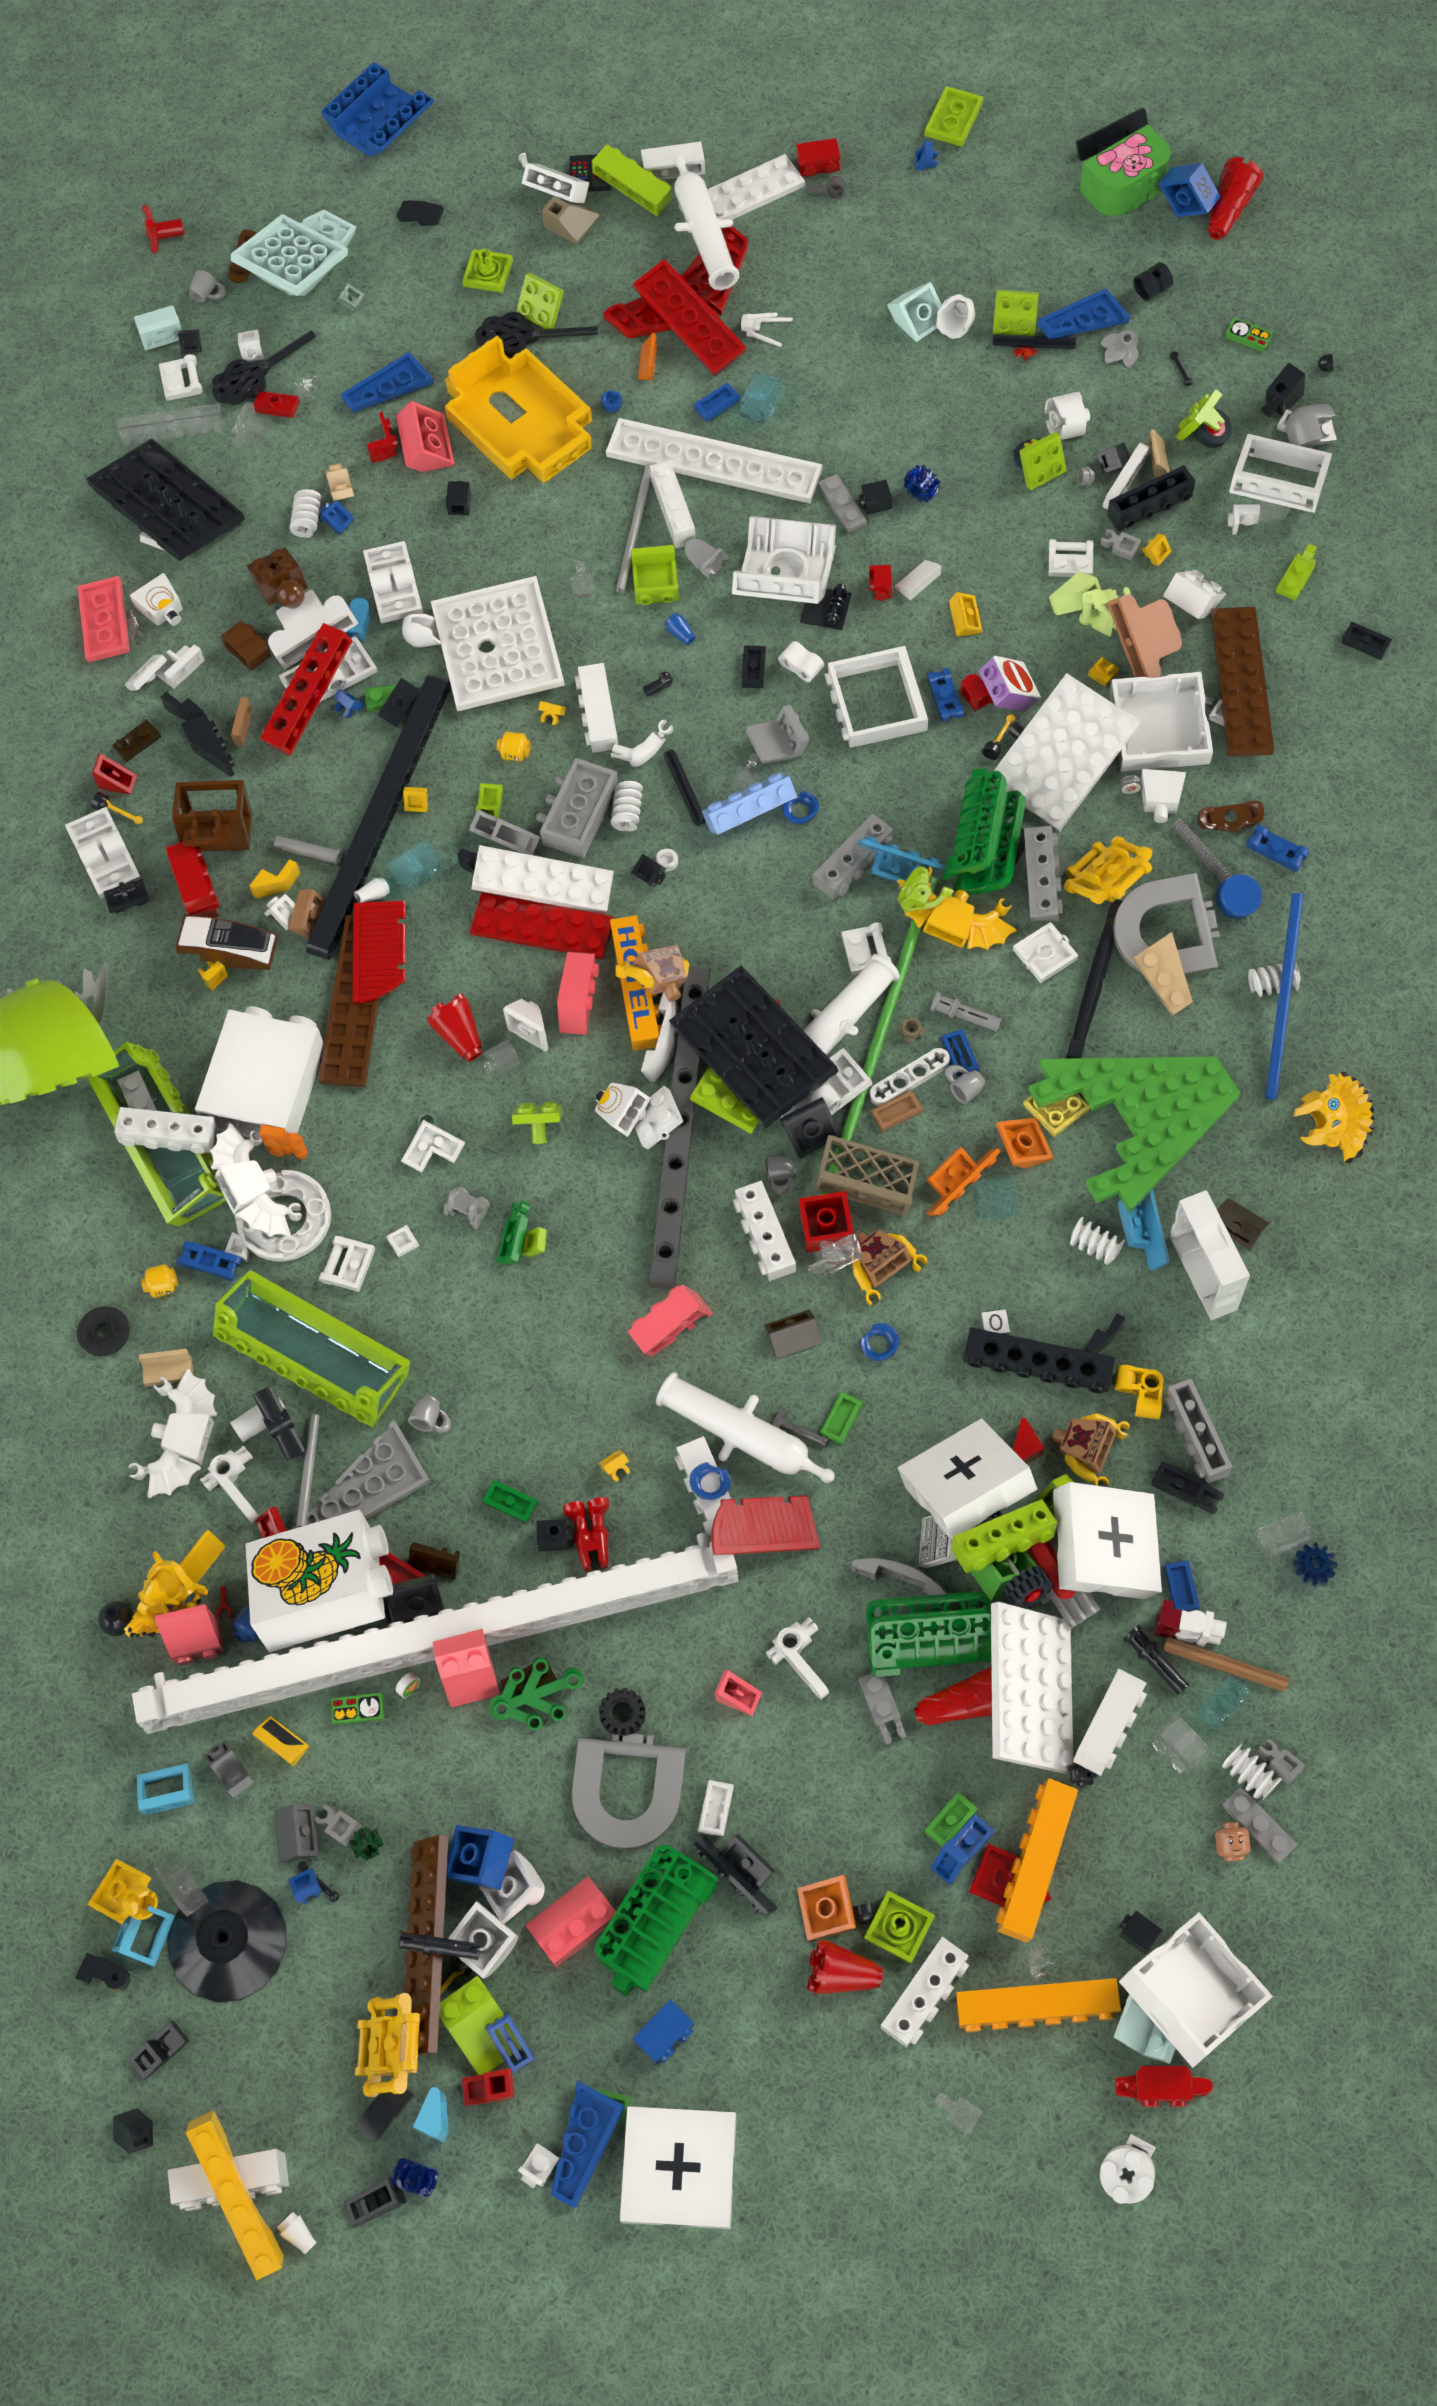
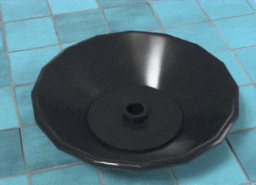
M238 1880L214 1882L193 1893L177 1911L168 1934L169 1960L177 1979L194 1995L214 2002L242 2000L261 1990L278 1971L286 1950V1923L277 1903L260 1887ZM222 1934H227V1941L221 1943L220 1936Z

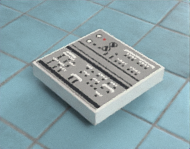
M932 1515L922 1519L919 1567L929 1568L956 1560L951 1550L953 1540L938 1526Z

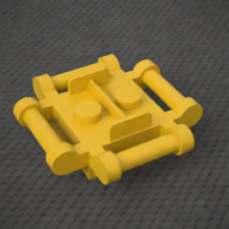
M1115 836L1108 848L1104 847L1101 842L1096 841L1091 846L1090 851L1073 866L1070 865L1065 869L1064 872L1070 879L1065 882L1064 890L1072 894L1077 893L1085 896L1096 904H1101L1105 900L1114 902L1116 899H1121L1130 886L1141 876L1147 875L1153 869L1148 862L1152 857V849L1126 842L1120 836ZM1129 853L1135 854L1137 856L1135 858H1132L1129 856Z
M407 1993L398 1994L394 1998L382 1999L376 1997L370 1999L368 2010L371 2013V2020H358L357 2029L360 2030L358 2067H355L354 2076L368 2077V2080L363 2085V2093L366 2097H376L379 2093L387 2092L402 2094L407 2088L408 2074L417 2073L420 2014L411 2013L412 2001ZM398 2009L397 2016H385V2010ZM381 2076H394L391 2081L381 2082Z

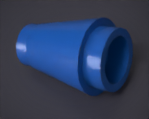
M674 613L666 620L667 631L686 646L696 639L683 615Z

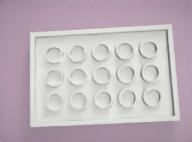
M1066 673L994 771H1000L1006 777L1008 792L1018 790L1025 796L1026 810L1060 832L1138 728L1140 721Z
M1001 1602L991 1604L993 1758L1070 1774L1068 1768L1073 1766L1071 1630L1062 1618Z

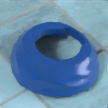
M802 791L796 798L784 803L782 810L784 816L790 822L805 824L814 819L819 809V803L813 794ZM796 802H801L809 807V814L804 818H797L793 815L791 806Z
M877 1323L860 1339L862 1351L868 1358L882 1361L891 1358L895 1354L900 1339L892 1326L886 1323ZM874 1334L886 1337L889 1341L888 1350L883 1353L874 1352L868 1343L870 1337Z
M704 1462L694 1468L690 1474L689 1482L691 1489L698 1497L704 1500H714L726 1494L730 1488L731 1479L726 1469L723 1470L710 1465L708 1462ZM708 1472L718 1474L720 1480L718 1490L711 1493L701 1488V1480Z

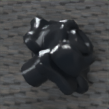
M1072 1761L1073 1766L1068 1768L1071 1774V1783H1077L1079 1788L1085 1785H1093V1778H1096L1098 1774Z

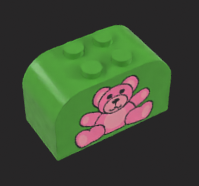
M1149 124L1083 162L1080 192L1099 212L1105 215L1119 216L1131 209H1137L1143 202L1148 199H1154L1162 191L1158 183L1168 172L1171 154L1169 145Z

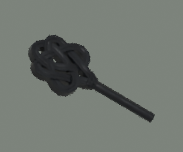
M511 312L502 317H487L483 321L482 326L476 329L475 340L482 347L487 341L498 336L503 342L504 354L507 357H513L516 353H520L527 348V344L533 343L540 338L598 335V326L539 329L536 326L527 325L526 319L521 313Z
M310 330L266 360L248 363L246 360L238 359L229 363L224 372L217 374L212 380V392L216 402L237 405L244 402L248 397L257 396L265 391L267 388L265 375H267L270 367L316 337L314 332Z

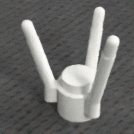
M776 312L743 314L741 330L747 332V337H754L781 347L782 343L755 333V331L760 330L761 322H792L793 318L777 317L778 314Z

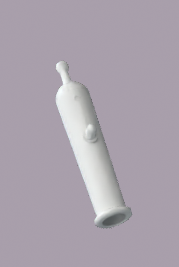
M677 156L674 159V165L679 169L680 176H678L675 182V196L686 222L676 223L674 228L676 231H688L692 234L708 272L709 285L715 290L728 289L736 284L739 279V270L733 266L721 228L731 227L733 221L731 219H720L716 216L705 181L697 173L688 172L685 166V158Z
M873 954L871 962L823 1011L817 1009L811 1011V1016L815 1019L803 1031L828 1055L845 1034L856 1035L858 1033V1028L853 1025L892 981H898L900 975L897 968L884 956Z
M676 1372L671 1373L662 1384L657 1394L656 1405L659 1407L664 1405L723 1439L725 1444L718 1455L719 1460L726 1461L732 1449L737 1447L780 1473L793 1475L800 1470H805L820 1477L824 1483H830L834 1480V1472L831 1469H823L808 1458V1449L799 1438L787 1434L785 1431L752 1414L758 1403V1396L751 1395L745 1407L739 1409L678 1378Z

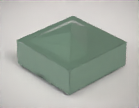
M347 283L336 301L351 312H355L365 294Z

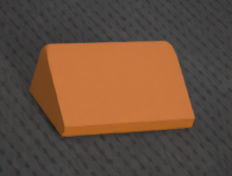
M652 333L641 346L638 370L639 380L654 379L657 353L655 333Z

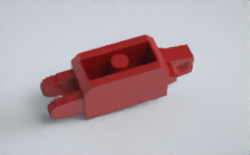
M1141 2066L1133 2076L1115 2079V2095L1136 2099V2102H1142V2106L1146 2108L1159 2107V2102H1170V2107L1181 2108L1186 2107V2102H1191L1193 2097H1200L1201 2095L1204 2097V2095L1210 2094L1209 2092H1212L1211 2090H1213L1212 2087L1214 2085H1212L1213 2082L1208 2078L1192 2077L1191 2071L1186 2066Z

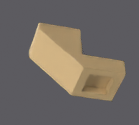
M341 463L330 465L329 470H325L333 501L354 496L346 465L341 466Z

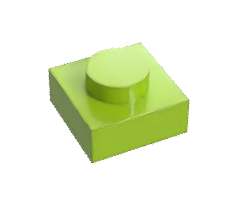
M538 1227L526 1232L523 1239L522 1255L531 1257L545 1252L546 1229Z

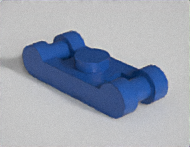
M944 668L941 672L937 673L934 671L927 672V680L941 722L949 721V718L964 717L963 708L959 702L950 669ZM944 680L945 684H937V681Z
M1262 825L1256 826L1253 831V837H1249L1246 842L1248 848L1294 872L1299 870L1301 861L1306 859L1309 854L1308 849L1304 846H1297L1269 832ZM1261 839L1267 841L1266 845L1260 842ZM1288 853L1294 855L1291 858L1287 857Z
M185 1241L182 1247L184 1251L181 1256H178L176 1264L183 1268L194 1269L233 1282L236 1276L234 1272L236 1267L240 1266L242 1258L231 1253ZM196 1253L197 1256L195 1260L191 1259L192 1254ZM222 1261L228 1263L226 1269L220 1267Z

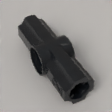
M272 1386L266 1387L252 1395L264 1417L263 1421L273 1439L275 1438L284 1458L288 1461L305 1452L294 1430L295 1426L287 1410L282 1407Z

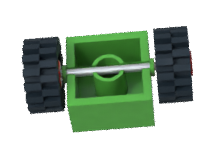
M999 1510L976 1526L1003 1516V1514ZM1027 1550L1013 1553L1003 1561H994L987 1564L982 1570L971 1571V1574L990 1601L1006 1597L1012 1606L1027 1609V1607L1029 1609L1032 1608L1035 1603L1036 1605L1039 1604V1600L1045 1599L1047 1597L1046 1594H1049L1051 1592L1050 1589L1053 1588L1050 1579L1042 1568L1035 1563Z

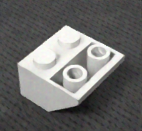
M1192 570L1176 573L1163 597L1197 619H1203L1211 612V608H1215L1226 593L1221 590L1222 587L1213 581L1209 583L1203 579L1204 575L1202 573Z

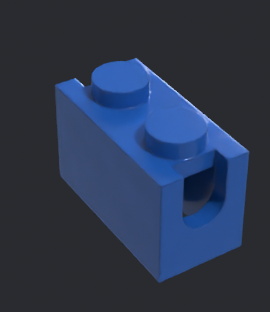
M670 1999L633 2040L656 2064L660 2061L666 2063L675 2053L672 2048L679 2041L682 2043L686 2042L694 2033L691 2029L694 2024Z

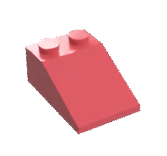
M205 1604L155 1616L156 1624L168 1654L175 1664L189 1665L194 1662L193 1659L202 1657L206 1660L214 1659L219 1656L218 1653L225 1652L220 1623Z
M483 1629L433 1641L435 1661L451 1708L501 1695Z

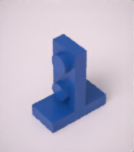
M974 1814L955 1837L945 1843L930 1869L951 1886L961 1870L993 1836L995 1831Z

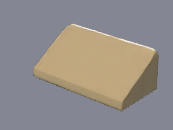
M1153 429L1149 433L1148 446L1151 447L1150 458L1154 477H1160L1170 472L1164 441Z

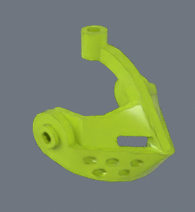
M920 866L915 868L906 879L899 892L898 902L905 913L932 908L939 905L945 897L950 898L953 889L944 886L938 897L928 901L931 895V888L927 884L929 871L925 867Z

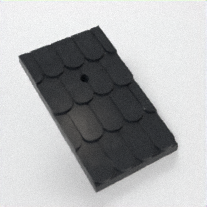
M153 438L86 478L88 485L93 488V491L111 503L113 508L135 523L141 531L155 540L161 548L179 561L245 520L243 512Z
M742 965L669 1020L671 1026L765 1128L839 1072L833 1061Z

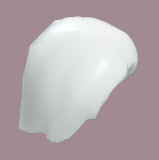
M960 294L950 296L943 302L937 312L936 327L942 334L947 335L951 339L961 338L971 327L975 319L973 301Z
M410 614L404 618L402 622L403 637L410 645L416 648L441 645L435 617L427 614Z

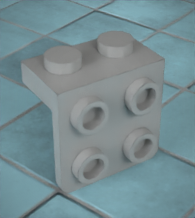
M791 705L782 707L777 720L750 725L746 729V733L760 760L765 764L800 757L809 742L808 733L803 729L799 717Z

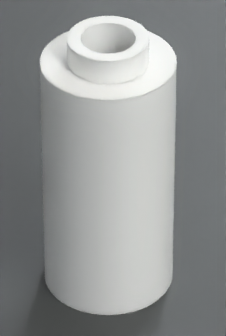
M279 1398V1401H280L282 1407L285 1408L284 1404L282 1403V1401H281L280 1398ZM257 1405L230 1422L243 1443L267 1428L263 1421L264 1417Z

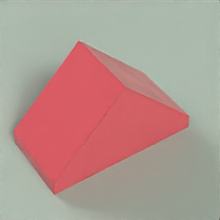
M724 1670L715 1691V1698L719 1703L753 1716L762 1692L729 1670Z

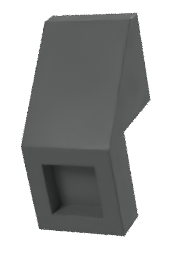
M225 1740L211 1747L208 1753L204 1755L210 1767L220 1778L232 1798L254 1783Z

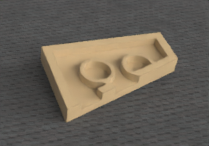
M1172 932L1132 959L1172 1016L1193 1002Z

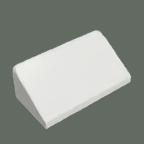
M925 560L895 585V588L911 601L941 575V566Z

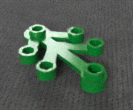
M538 1657L533 1661V1669L522 1693L512 1697L516 1685L524 1680L523 1670L520 1667H513L508 1673L509 1679L502 1694L496 1695L490 1700L488 1705L489 1713L494 1719L499 1721L506 1720L509 1717L527 1724L528 1728L533 1731L541 1728V1717L536 1713L527 1714L516 1707L526 1704L550 1714L555 1721H561L566 1716L564 1706L561 1704L554 1705L540 1698L564 1688L571 1690L579 1688L583 1683L581 1671L575 1667L567 1668L563 1672L562 1678L536 1688L541 1675L548 1670L546 1659ZM538 1662L545 1663V1667L542 1670L536 1668ZM515 1671H519L521 1676L518 1679H513L512 1674ZM576 1676L578 1680L576 1683L571 1684L569 1683V1678ZM504 1704L506 1709L503 1712H498L496 1710L497 1706ZM556 1709L563 1710L561 1716H555L553 1714ZM537 1718L539 1720L536 1726L530 1725L531 1719Z

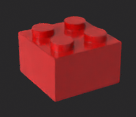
M846 1191L799 1198V1213L806 1253L854 1246V1231Z

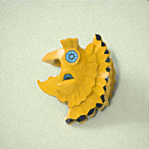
M1347 1071L1339 1072L1338 1077L1334 1074L1328 1075L1330 1083L1327 1085L1326 1091L1319 1092L1313 1090L1302 1097L1301 1101L1304 1103L1294 1110L1293 1117L1309 1113L1316 1122V1128L1309 1130L1307 1137H1300L1304 1143L1311 1146L1325 1144V1146L1331 1148L1339 1146V1149L1343 1152L1344 1162L1351 1164L1354 1158L1362 1156V1148L1367 1146V1137H1372V1131L1376 1127L1372 1124L1375 1120L1373 1116L1374 1108L1372 1106L1373 1099L1368 1096V1090L1364 1088L1363 1083L1358 1082L1356 1077L1350 1076Z
M157 1551L153 1552L152 1556L156 1563L149 1570L147 1580H144L143 1590L138 1593L141 1602L137 1607L138 1611L132 1617L133 1619L124 1628L125 1634L130 1638L138 1637L139 1635L143 1637L145 1634L153 1638L157 1633L160 1634L155 1616L195 1607L201 1603V1595L207 1596L208 1589L203 1585L193 1583L175 1561H163Z

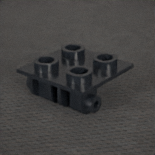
M841 583L837 584L834 590L826 588L824 598L818 604L805 602L800 623L843 630L852 593L847 592L846 586Z

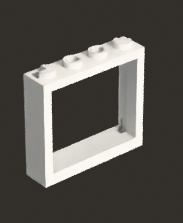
M1247 434L1234 471L1229 493L1315 513L1332 453ZM1251 456L1319 472L1315 488L1244 472L1243 468L1247 457ZM1237 482L1243 483L1242 488L1236 486ZM1307 499L1313 500V505L1306 503Z
M905 646L828 663V673L825 674L826 684L832 687L833 691H830L831 700L838 707L836 709V717L838 723L842 722L843 728H841L844 741L848 740L850 748L927 731L928 717ZM898 665L914 719L853 732L838 678Z

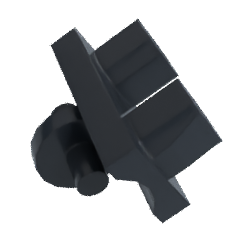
M143 879L124 884L122 881L119 882L118 887L103 891L110 913H120L125 911L126 908L135 905L142 906L150 901Z

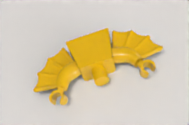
M929 866V880L927 884L930 886L929 881L932 874V868ZM899 879L897 882L901 890L905 880ZM932 890L931 895L928 898V901L933 900L937 897L934 893H932ZM957 890L954 897H945L935 907L905 913L906 916L915 921L918 928L927 920L922 932L961 948L964 947L968 938V949L980 947L988 950L994 944H1005V939L1008 935L1017 932L1016 928L999 918V916H1005L1012 907V905H1009V907L1002 905L1005 898H1001L994 910H991L989 913L984 915L973 913L974 906L966 903L969 895L963 890Z

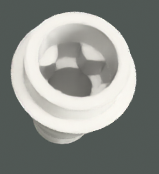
M374 878L361 889L355 891L354 897L358 903L385 899L386 895L390 893L389 886L384 878Z
M294 2212L277 2227L281 2232L280 2236L296 2246L304 2254L317 2243L300 2215L297 2216Z

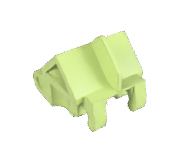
M1128 587L1124 588L1123 595H1131ZM1095 589L1085 592L1082 596L1084 604L1083 611L1079 617L1080 623L1083 625L1091 624L1093 629L1111 637L1116 630V626L1107 602L1119 597L1116 594V590Z

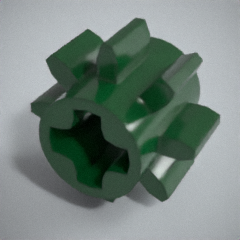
M364 1826V1828L359 1829L357 1832H353L354 1840H350L349 1844L355 1858L361 1856L367 1861L379 1855L378 1847L383 1846V1841L377 1829L371 1830Z

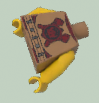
M678 945L640 952L632 965L628 961H624L622 966L617 964L615 974L619 978H626L628 976L635 978L653 995L665 992L668 1001L673 1002L681 997L678 989L688 976L689 962L681 957Z
M876 1230L870 1236L859 1233L854 1238L856 1246L853 1248L855 1258L852 1260L853 1274L862 1291H866V1303L872 1306V1302L869 1300L870 1295L877 1296L880 1302V1293L873 1290L872 1285L876 1288L911 1262V1259L913 1260L911 1263L912 1269L920 1272L921 1267L916 1261H921L925 1266L927 1264L926 1256L922 1254L917 1255L915 1253L916 1249L902 1235L886 1234L881 1230Z
M1095 1413L1081 1419H1072L1067 1431L1055 1429L1052 1441L1061 1445L1060 1451L1064 1455L1065 1462L1076 1475L1088 1483L1092 1482L1094 1486H1098V1481L1108 1485L1109 1480L1104 1476L1097 1477L1096 1473H1101L1115 1436L1122 1440L1128 1436L1120 1428L1128 1430L1130 1425L1126 1421L1117 1424L1114 1419Z

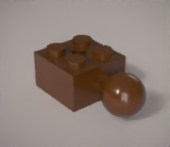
M286 547L277 549L263 558H257L252 563L246 565L256 589L269 606L279 601L282 606L293 609L303 603L305 598L304 589L308 588L300 566Z

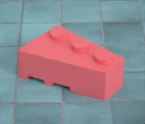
M567 952L557 1000L559 1033L587 1035L589 1015L593 1005L592 994H595L596 980H594V977L598 978L599 964H595V954Z
M683 1284L676 1286L669 1292V1296L663 1302L653 1305L649 1314L644 1318L637 1319L632 1324V1328L628 1333L644 1354L650 1357L654 1356L677 1340L676 1336L686 1327L689 1331L695 1327L693 1322L703 1315L707 1317L713 1315V1312L696 1291Z

